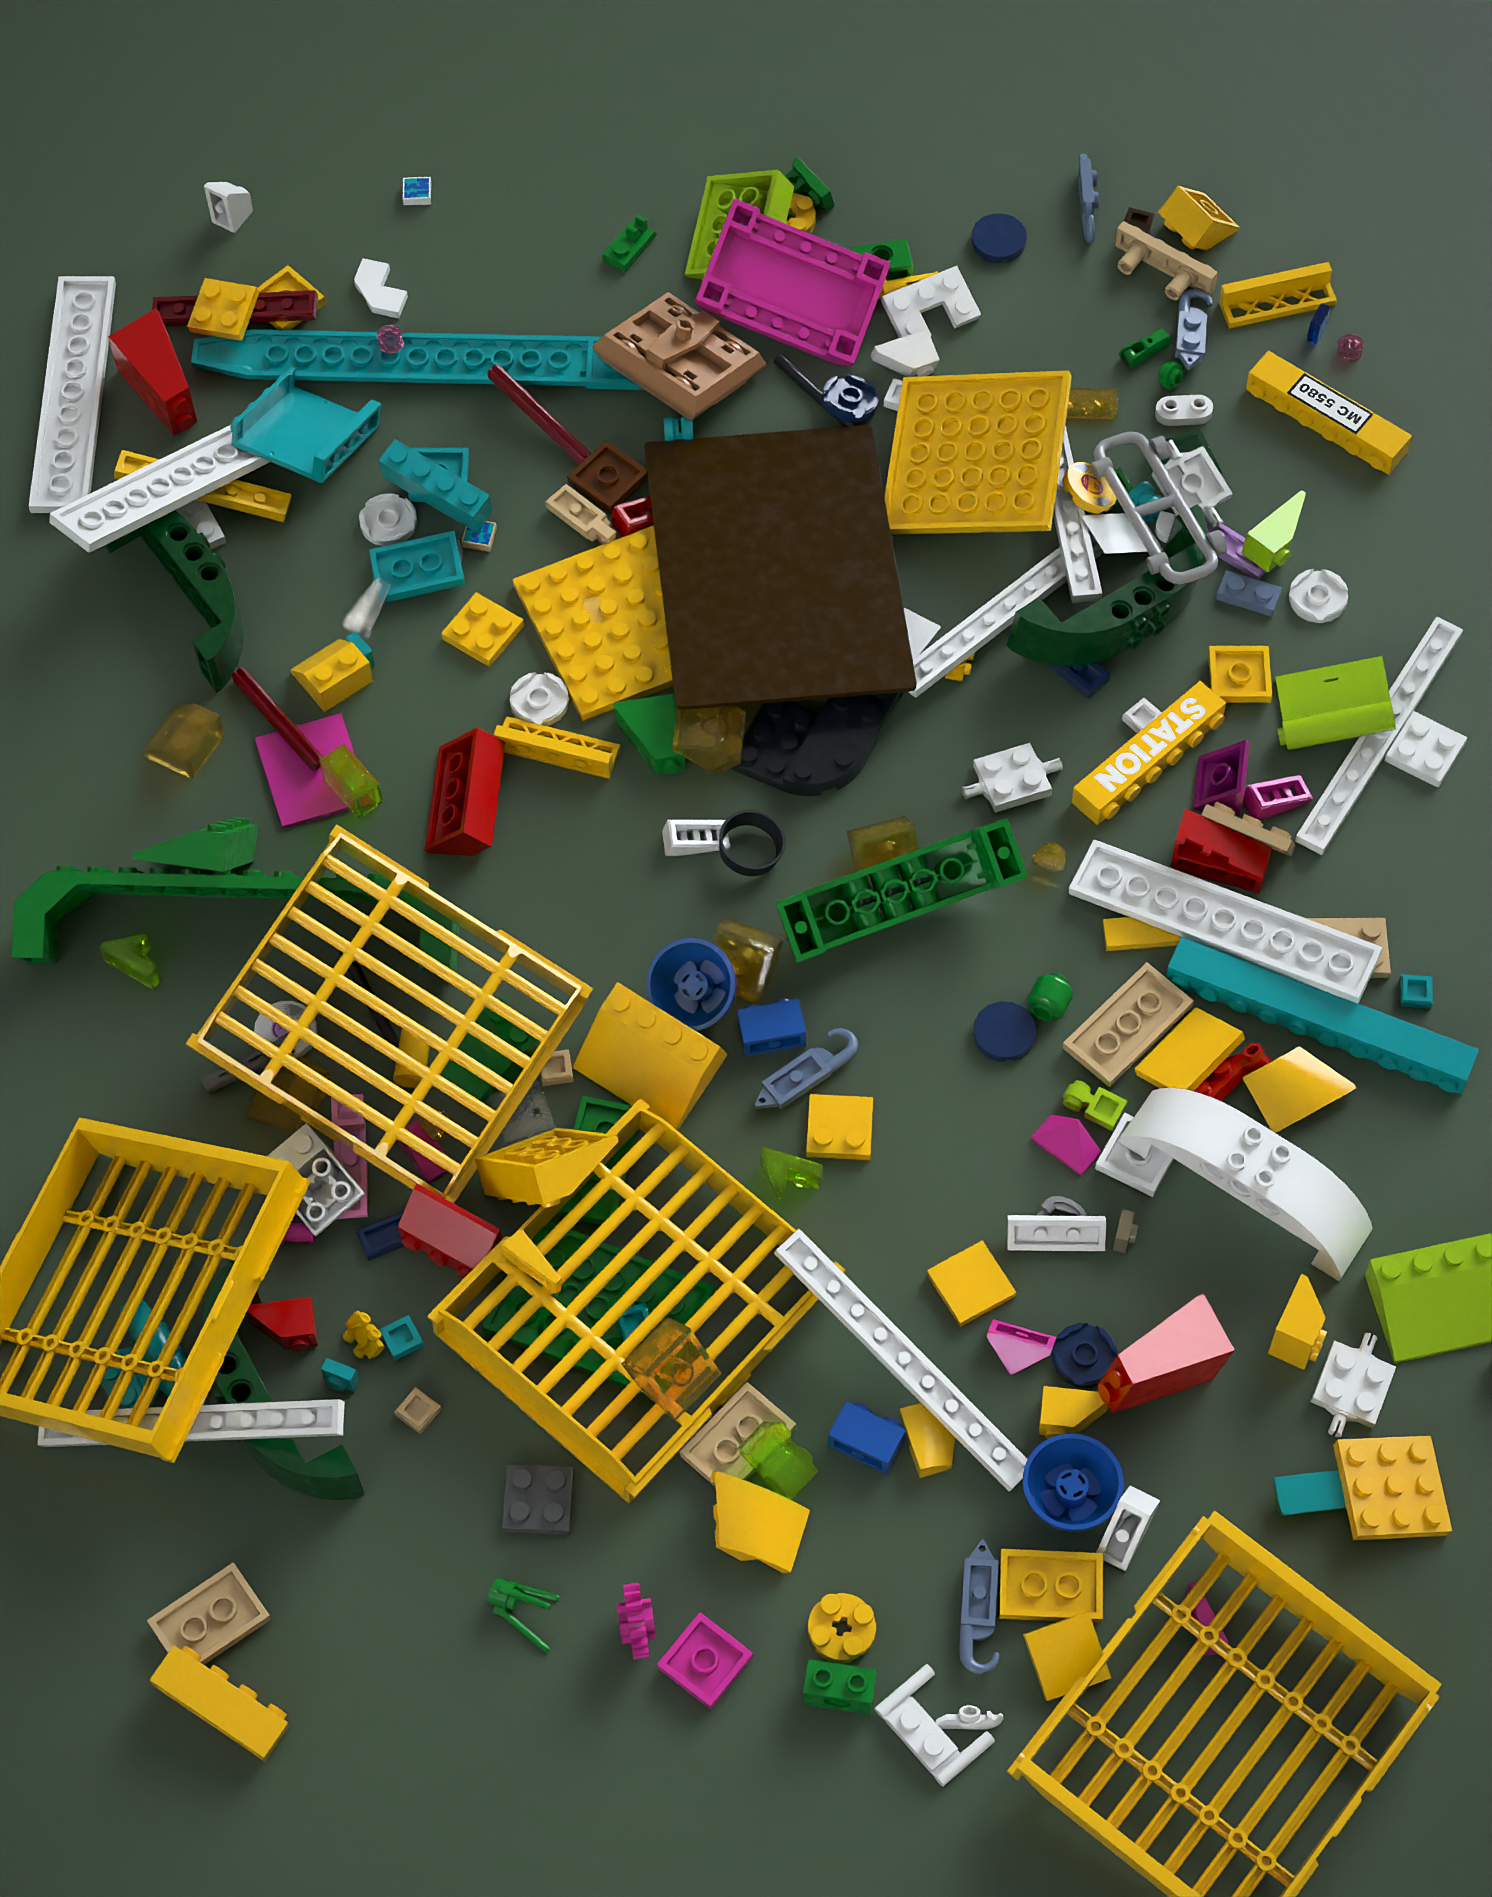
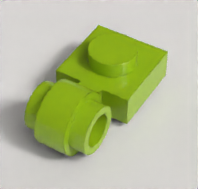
M1079 1080L1069 1084L1063 1094L1064 1106L1074 1112H1079L1087 1107L1084 1118L1113 1131L1128 1101L1101 1087L1098 1088L1095 1095L1090 1094V1086Z

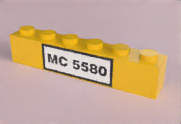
M1269 350L1250 370L1246 390L1253 396L1261 398L1274 406L1278 411L1288 414L1298 420L1301 425L1313 429L1326 440L1333 441L1346 449L1348 453L1368 462L1373 468L1389 475L1408 453L1412 435Z

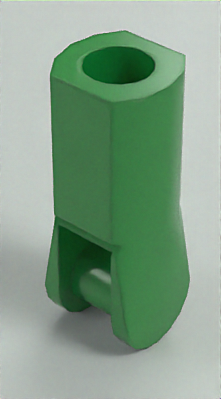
M1160 328L1148 336L1124 346L1119 352V357L1126 359L1128 367L1133 369L1149 357L1169 347L1171 344L1170 336L1163 328Z

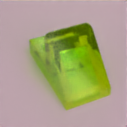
M146 934L105 941L99 946L105 962L152 990H155L161 982L157 964L145 956L151 949Z
M766 1147L761 1148L760 1166L779 1201L782 1200L788 1180L793 1181L794 1184L802 1188H820L823 1179V1164Z

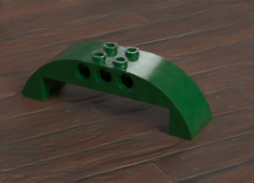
M1196 504L1190 510L1205 535H1207L1208 529L1202 508ZM1180 515L1176 516L1164 552L1169 557L1168 560L1172 570L1184 572L1202 566L1205 557ZM1147 571L1062 623L1037 598L1015 612L1007 647L1025 658L1054 666H1085L1108 660L1129 648L1135 649L1148 636L1152 634L1155 636L1161 633L1166 625L1172 622L1185 609L1192 597L1197 580L1185 584H1173L1167 581L1160 572L1152 575L1150 571Z
M174 510L104 546L111 553L140 536L211 629L193 639L192 642L200 671L217 693L228 683L232 673L239 664L244 640L242 620L234 588L228 573L224 569L226 565L218 552L213 554L209 549L210 544L202 532L198 534L191 524Z
M230 1260L211 1286L204 1303L201 1330L235 1262L234 1260ZM256 1291L251 1304L262 1303L258 1291ZM236 1334L214 1380L215 1383L211 1386L217 1404L273 1402ZM292 1438L237 1440V1442L245 1441L256 1462L269 1476L295 1492L326 1500L357 1499L365 1495L358 1473L342 1444L305 1463Z

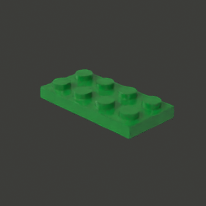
M582 1096L573 1130L606 1134L632 1105ZM640 1128L604 1164L607 1168L611 1170L637 1143ZM629 1170L620 1178L625 1183L627 1182ZM595 1174L560 1209L556 1216L565 1217L601 1179ZM608 1190L580 1221L602 1225L621 1205L622 1196L614 1190Z

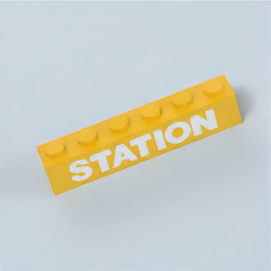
M1199 681L1073 787L1071 803L1096 825L1100 824L1104 819H1111L1116 815L1124 802L1134 800L1144 785L1148 782L1150 784L1155 782L1160 777L1164 768L1169 764L1171 766L1175 765L1183 756L1184 751L1189 747H1196L1204 738V734L1210 729L1216 730L1223 723L1226 702L1203 682Z

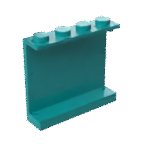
M292 366L283 375H280L272 386L266 388L256 401L251 402L240 416H236L230 426L232 432L231 445L319 483H323L379 427L381 403L371 399L358 413L295 387L296 368Z

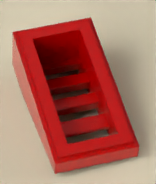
M650 496L614 506L611 522L621 537L654 525Z

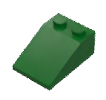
M501 996L497 998L504 1004L511 1007ZM487 1007L482 1010L475 1021L530 1058L541 1043ZM469 1033L466 1034L457 1048L509 1082L524 1069ZM449 1060L440 1074L483 1103L499 1091L453 1060Z

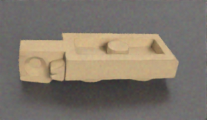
M567 484L545 501L548 510L586 539L592 542L597 539L602 545L616 540V531L610 528L611 522L607 519V515Z

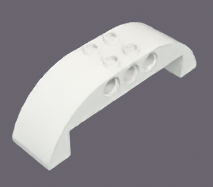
M1159 1088L1153 1090L1118 1141L1144 1159L1147 1158L1155 1146L1315 1247L1319 1251L1311 1264L1337 1281H1340L1373 1229L1369 1216L1358 1198L1327 1167L1244 1113L1204 1094L1179 1088Z

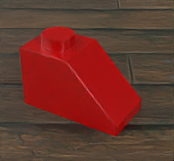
M311 1297L250 1304L247 1310L250 1323L285 1350L305 1351L310 1346H318L316 1313Z

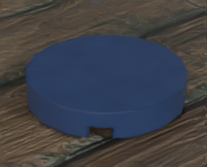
M1007 214L985 216L976 222L972 230V244L976 254L984 260L993 263H1001L1002 260L1007 259L1009 261L1015 260L1023 253L1026 247L1027 233L1024 225L1015 217Z
M846 375V378L832 377L826 382L821 396L822 404L830 414L849 422H860L873 416L878 406L879 397L875 394L876 389L872 384L854 375Z
M1000 1001L989 1004L979 1012L974 1021L973 1036L977 1048L986 1057L995 1061L1004 1062L1005 1060L1013 1059L1014 1061L1021 1059L1031 1050L1035 1042L1036 1025L1032 1015L1024 1007L1013 1002Z
M1077 1323L1068 1326L1058 1334L1052 1349V1363L1056 1373L1066 1383L1079 1388H1092L1098 1385L1117 1357L1118 1348L1113 1337L1104 1328L1097 1325L1096 1327L1088 1325V1323Z

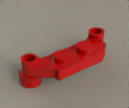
M1250 1044L1242 1053L1226 1058L1194 1092L1222 1101L1243 1080L1244 1076L1272 1061L1268 1055H1265L1260 1044Z

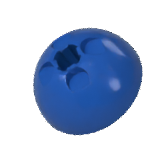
M698 938L676 940L662 948L652 960L646 975V996L650 1003L693 1030H703L718 1023L730 1010L737 990L736 973L730 959L716 945Z
M1069 1433L1045 1440L1030 1454L1024 1467L1023 1490L1030 1508L1044 1523L1061 1531L1082 1532L1101 1525L1114 1513L1123 1494L1124 1479L1117 1458L1103 1443L1086 1435Z

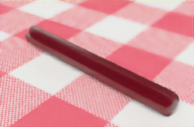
M495 364L488 370V378L577 464H581L591 454L500 365Z
M244 668L234 671L231 677L235 685L312 771H318L320 768H323L325 765L324 757Z

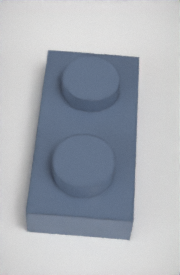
M1226 570L1218 589L1216 600L1272 617L1280 598L1282 587Z

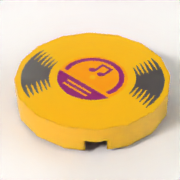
M1077 462L1071 465L1064 473L1062 481L1065 492L1068 493L1069 491L1073 496L1071 500L1084 511L1101 514L1103 511H1109L1115 504L1117 498L1105 477L1096 479L1091 464Z

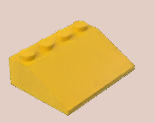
M617 982L600 1007L572 1068L632 1106L641 1098L650 1106V1112L664 1119L678 1131L728 1054L719 1045Z
M554 1128L475 1158L484 1195L497 1197L498 1200L511 1199L513 1203L523 1201L527 1202V1205L541 1204L543 1208L558 1205L561 1203L560 1198L572 1194L619 1140L617 1135Z

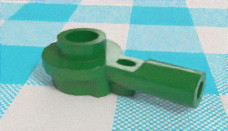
M1181 360L1179 362H1166L1161 367L1158 374V382L1165 389L1172 390L1181 383L1183 372L1186 370Z

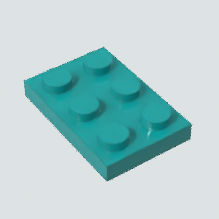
M455 531L369 549L377 598L380 604L466 585Z

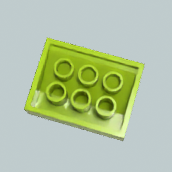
M779 170L708 176L684 275L688 278L703 280L734 198L760 208L759 213L786 224L794 186Z
M1492 1233L1370 1259L1365 1277L1394 1364L1492 1342Z

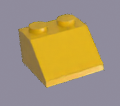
M1177 186L1158 211L1165 219L1164 225L1171 231L1178 232L1183 237L1181 239L1183 244L1192 250L1198 248L1207 251L1236 233L1240 228L1205 193Z
M342 639L336 640L290 669L292 675L324 712L373 682L370 662L353 642Z
M1301 1274L1277 1325L1268 1354L1305 1370L1309 1360L1316 1361L1327 1331L1322 1330L1326 1317L1308 1276Z

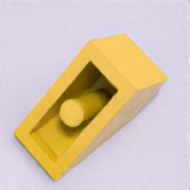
M1043 1386L1038 1435H1044L1049 1439L1061 1434H1078L1104 1414L1108 1409V1405L1102 1401L1099 1392Z

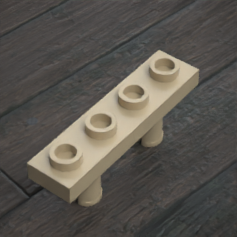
M1125 221L1117 228L1115 246L1126 252L1118 262V269L1122 273L1130 275L1141 261L1146 262L1173 277L1172 281L1165 287V294L1168 298L1176 301L1188 286L1205 291L1209 296L1214 292L1218 272L1209 265L1191 258L1185 252L1178 251L1165 244L1164 241L1152 237L1140 228L1132 226Z

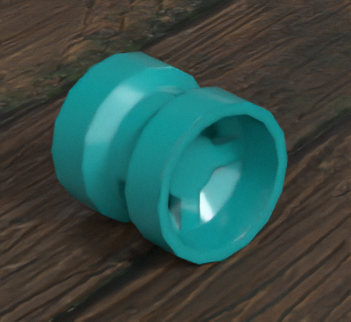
M663 416L665 441L694 439L692 421L684 416L681 418Z
M1148 481L1139 483L1128 494L1135 507L1163 498L1161 495L1155 494L1154 487ZM1160 511L1144 516L1142 519L1145 522H1151L1158 518Z

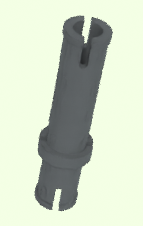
M287 1035L271 1043L279 1048ZM254 1048L255 1051L236 1060L253 1072L261 1068L265 1069L272 1059ZM222 1067L201 1076L202 1082L209 1094L239 1080V1078Z

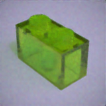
M342 744L319 760L323 779L359 819L383 803L380 784L345 744Z
M763 1421L736 1450L773 1492L792 1499L818 1472V1469L812 1464L814 1459L811 1454L803 1447H797L790 1439L792 1433L785 1425L780 1422Z

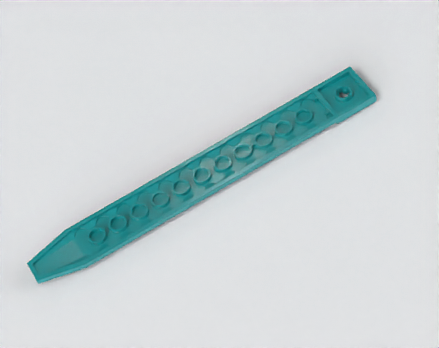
M251 329L246 330L242 341L215 336L194 339L191 358L192 367L244 379L277 380L280 375H283L293 366L296 368L295 380L494 384L488 378L487 372L492 366L498 364L520 385L586 386V389L643 390V388L599 359L592 349L593 344L601 338L598 336Z

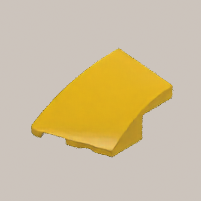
M1300 1046L1243 1077L1257 1106L1274 1133L1356 1089L1354 1083Z
M718 1471L712 1472L711 1482L715 1483L717 1504L713 1505V1515L716 1521V1548L740 1561L758 1559L781 1573H790L810 1510L782 1495L751 1482Z

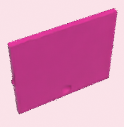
M341 713L296 725L324 757L325 765L318 771H312L278 732L255 738L283 829L320 818H327L334 814L370 804Z

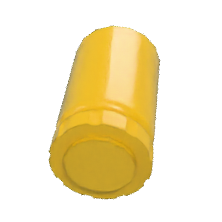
M401 1029L398 1049L427 1066L430 1046L406 1030ZM396 1062L393 1075L395 1083L403 1087L416 1088L422 1078Z

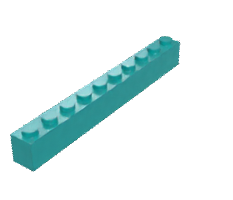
M1183 937L1180 938L1167 968L1166 978L1180 990H1188L1199 994L1207 1001L1223 1003L1236 1012H1246L1257 1016L1265 1023L1286 1027L1296 1035H1307L1317 1039L1325 1046L1341 1048L1348 1051L1354 1057L1370 1059L1377 1062L1383 1068L1404 1072L1417 1081L1433 1083L1446 1092H1456L1462 1095L1479 1049Z

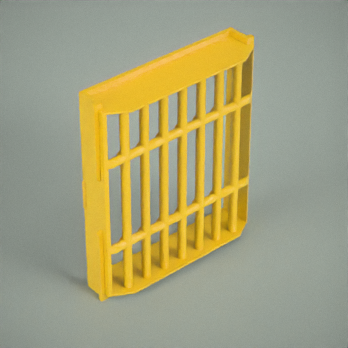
M336 824L329 834V843L203 1027L197 1035L192 1033L186 1045L279 1105L283 1104L301 1116L302 1121L334 1141L339 1140L350 1147L354 1153L413 1190L415 1185L419 1184L455 1204L477 1170L475 1158L486 1155L581 1012L593 988L503 930L494 931L431 891L428 882ZM343 850L391 881L387 890L336 859L335 857L338 852ZM327 869L332 870L378 900L369 916L317 884ZM404 889L504 953L500 962L495 961L397 898L401 890ZM310 894L361 926L351 942L299 910ZM388 909L396 911L491 972L492 974L482 989L379 924ZM292 920L343 952L334 968L329 967L282 936ZM375 935L472 997L474 1001L466 1013L463 1015L363 951L362 948L369 937ZM274 946L325 978V981L315 995L264 963V960ZM357 961L457 1025L448 1040H443L345 977L344 974L352 962ZM514 962H518L571 996L568 1003L564 1005L511 971L510 968ZM255 973H258L308 1005L297 1021L246 989ZM502 981L510 984L558 1015L549 1031L492 996ZM335 987H339L439 1051L430 1067L428 1068L328 1004L326 1001ZM238 999L289 1031V1034L279 1048L227 1015ZM485 1007L541 1042L531 1058L475 1022ZM322 1014L422 1078L412 1094H409L308 1029L316 1015ZM219 1026H222L272 1058L260 1076L208 1043ZM466 1034H471L524 1068L514 1084L457 1049ZM300 1040L305 1041L403 1104L404 1106L394 1121L292 1057L290 1054ZM449 1060H453L506 1094L496 1111L440 1075ZM281 1067H286L384 1130L386 1133L376 1148L373 1149L273 1085L271 1082ZM431 1087H436L489 1121L479 1137L422 1102ZM414 1113L422 1116L471 1148L461 1164L405 1129ZM396 1140L406 1144L454 1175L443 1193L386 1157Z
M641 1098L606 1133L617 1135L619 1142L572 1194L560 1198L561 1203L548 1208H543L541 1205L516 1231H524L531 1240L596 1174L601 1180L536 1246L543 1256L574 1227L608 1190L616 1191L625 1201L556 1271L561 1277V1285L633 1210H638L650 1221L565 1308L551 1296L553 1294L552 1291L545 1286L541 1287L527 1273L501 1254L500 1245L509 1238L505 1236L427 1316L433 1323L435 1335L628 1504L638 1496L701 1428L715 1410L727 1403L751 1377L753 1369L819 1300L808 1290L784 1317L768 1304L772 1297L794 1275L786 1265L758 1294L743 1283L777 1245L781 1246L797 1230L668 1122L650 1112V1106ZM639 1128L646 1133L611 1170L604 1165ZM656 1142L669 1155L636 1190H633L620 1178ZM681 1163L694 1175L658 1211L645 1198ZM705 1183L718 1196L683 1232L669 1219ZM729 1203L743 1216L707 1252L694 1239ZM754 1224L768 1237L732 1273L718 1260ZM657 1231H663L674 1242L591 1329L576 1317ZM682 1252H688L699 1263L616 1350L602 1340L601 1337L664 1270ZM835 1261L834 1264L844 1273L845 1269ZM501 1270L508 1275L463 1322L456 1318ZM707 1272L714 1274L723 1284L641 1371H638L626 1360L629 1354ZM515 1286H521L532 1297L487 1343L473 1330ZM732 1293L740 1296L748 1305L666 1393L650 1381ZM540 1307H545L557 1318L511 1364L497 1351ZM757 1314H761L774 1325L772 1330L690 1416L675 1401ZM564 1328L571 1329L581 1340L536 1386L522 1372ZM589 1349H594L606 1361L560 1407L547 1393ZM618 1370L631 1382L585 1429L572 1415L613 1371ZM639 1392L645 1393L655 1402V1405L612 1450L608 1449L596 1437ZM668 1413L682 1426L641 1471L634 1476L620 1460L663 1414Z
M79 1117L24 1224L16 1234L0 1265V1345L3 1340L18 1344L0 1378V1416L160 1457L164 1461L175 1463L224 1362V1357L273 1261L311 1181L308 1178H303L287 1160ZM99 1154L112 1158L113 1160L88 1209L83 1212L72 1211L71 1208ZM124 1165L137 1167L114 1214L108 1218L99 1217ZM149 1171L162 1173L139 1221L133 1224L125 1223L124 1220ZM175 1176L188 1178L165 1227L159 1230L150 1228ZM201 1182L215 1184L191 1233L185 1236L176 1234ZM227 1188L241 1190L218 1238L211 1242L202 1240ZM253 1194L267 1195L244 1244L238 1248L228 1246ZM63 1223L79 1225L27 1327L21 1331L11 1329L10 1326ZM91 1229L104 1231L53 1333L47 1337L37 1335ZM117 1234L130 1237L78 1341L73 1343L64 1342L63 1340ZM143 1240L155 1242L156 1244L105 1346L99 1350L89 1348ZM169 1246L181 1248L182 1251L131 1353L126 1356L115 1354ZM195 1252L208 1254L209 1256L158 1359L152 1363L142 1361ZM221 1259L234 1260L235 1262L184 1366L179 1369L170 1368L169 1365ZM30 1348L43 1350L20 1396L8 1394ZM56 1354L69 1356L47 1402L43 1403L33 1400ZM82 1360L96 1363L74 1408L70 1410L59 1407ZM108 1367L122 1369L99 1417L86 1414ZM135 1373L149 1376L126 1424L113 1421L112 1419ZM161 1381L174 1382L175 1385L153 1430L140 1428L142 1419Z
M1214 1511L1208 1519L1204 1516L1200 1519L1134 1605L1136 1613L1132 1619H1126L1101 1652L1102 1658L1086 1678L1079 1677L1007 1770V1773L1017 1781L1023 1776L1045 1799L1168 1897H1204L1238 1850L1251 1859L1255 1865L1231 1897H1250L1266 1873L1286 1887L1279 1897H1296L1318 1867L1316 1858L1329 1840L1340 1833L1362 1802L1361 1796L1365 1791L1371 1792L1439 1699V1696L1435 1693L1442 1684ZM1203 1538L1217 1554V1557L1182 1603L1177 1605L1161 1593V1591ZM1227 1565H1229L1245 1578L1210 1624L1205 1627L1192 1617L1191 1613ZM1255 1586H1257L1270 1596L1272 1600L1237 1647L1232 1648L1219 1638V1634ZM1151 1604H1155L1170 1616L1169 1620L1098 1713L1092 1717L1078 1706L1076 1702ZM1285 1608L1300 1619V1622L1264 1670H1261L1250 1662L1247 1656L1281 1610ZM1183 1626L1196 1636L1198 1640L1126 1735L1120 1739L1106 1728V1724L1179 1628ZM1313 1629L1326 1639L1328 1643L1293 1691L1289 1692L1277 1683L1275 1678L1310 1630ZM1210 1647L1226 1660L1152 1760L1148 1761L1134 1750L1135 1745ZM1341 1651L1357 1664L1322 1712L1317 1714L1303 1703V1700L1338 1652ZM1238 1669L1254 1681L1253 1685L1182 1780L1176 1783L1164 1774L1162 1769ZM1370 1673L1385 1686L1349 1736H1346L1332 1725V1721L1366 1674ZM1264 1692H1268L1282 1703L1281 1707L1210 1803L1205 1806L1190 1794L1192 1789ZM1398 1693L1418 1705L1377 1760L1361 1748L1360 1744ZM1293 1713H1295L1311 1727L1239 1825L1234 1829L1219 1817L1220 1812ZM1069 1715L1084 1727L1085 1730L1052 1773L1048 1775L1033 1763L1032 1759L1065 1716ZM1323 1735L1339 1747L1338 1751L1266 1850L1262 1851L1248 1840L1249 1834ZM1098 1738L1112 1749L1113 1752L1077 1798L1063 1787L1061 1783L1093 1741ZM1350 1757L1366 1768L1369 1773L1296 1874L1292 1875L1278 1864L1276 1859ZM1125 1760L1141 1772V1774L1107 1820H1105L1089 1806ZM1153 1782L1170 1796L1134 1843L1117 1829ZM1180 1805H1182L1198 1817V1819L1162 1866L1147 1854L1146 1851ZM1210 1827L1227 1841L1191 1889L1176 1877L1175 1873Z

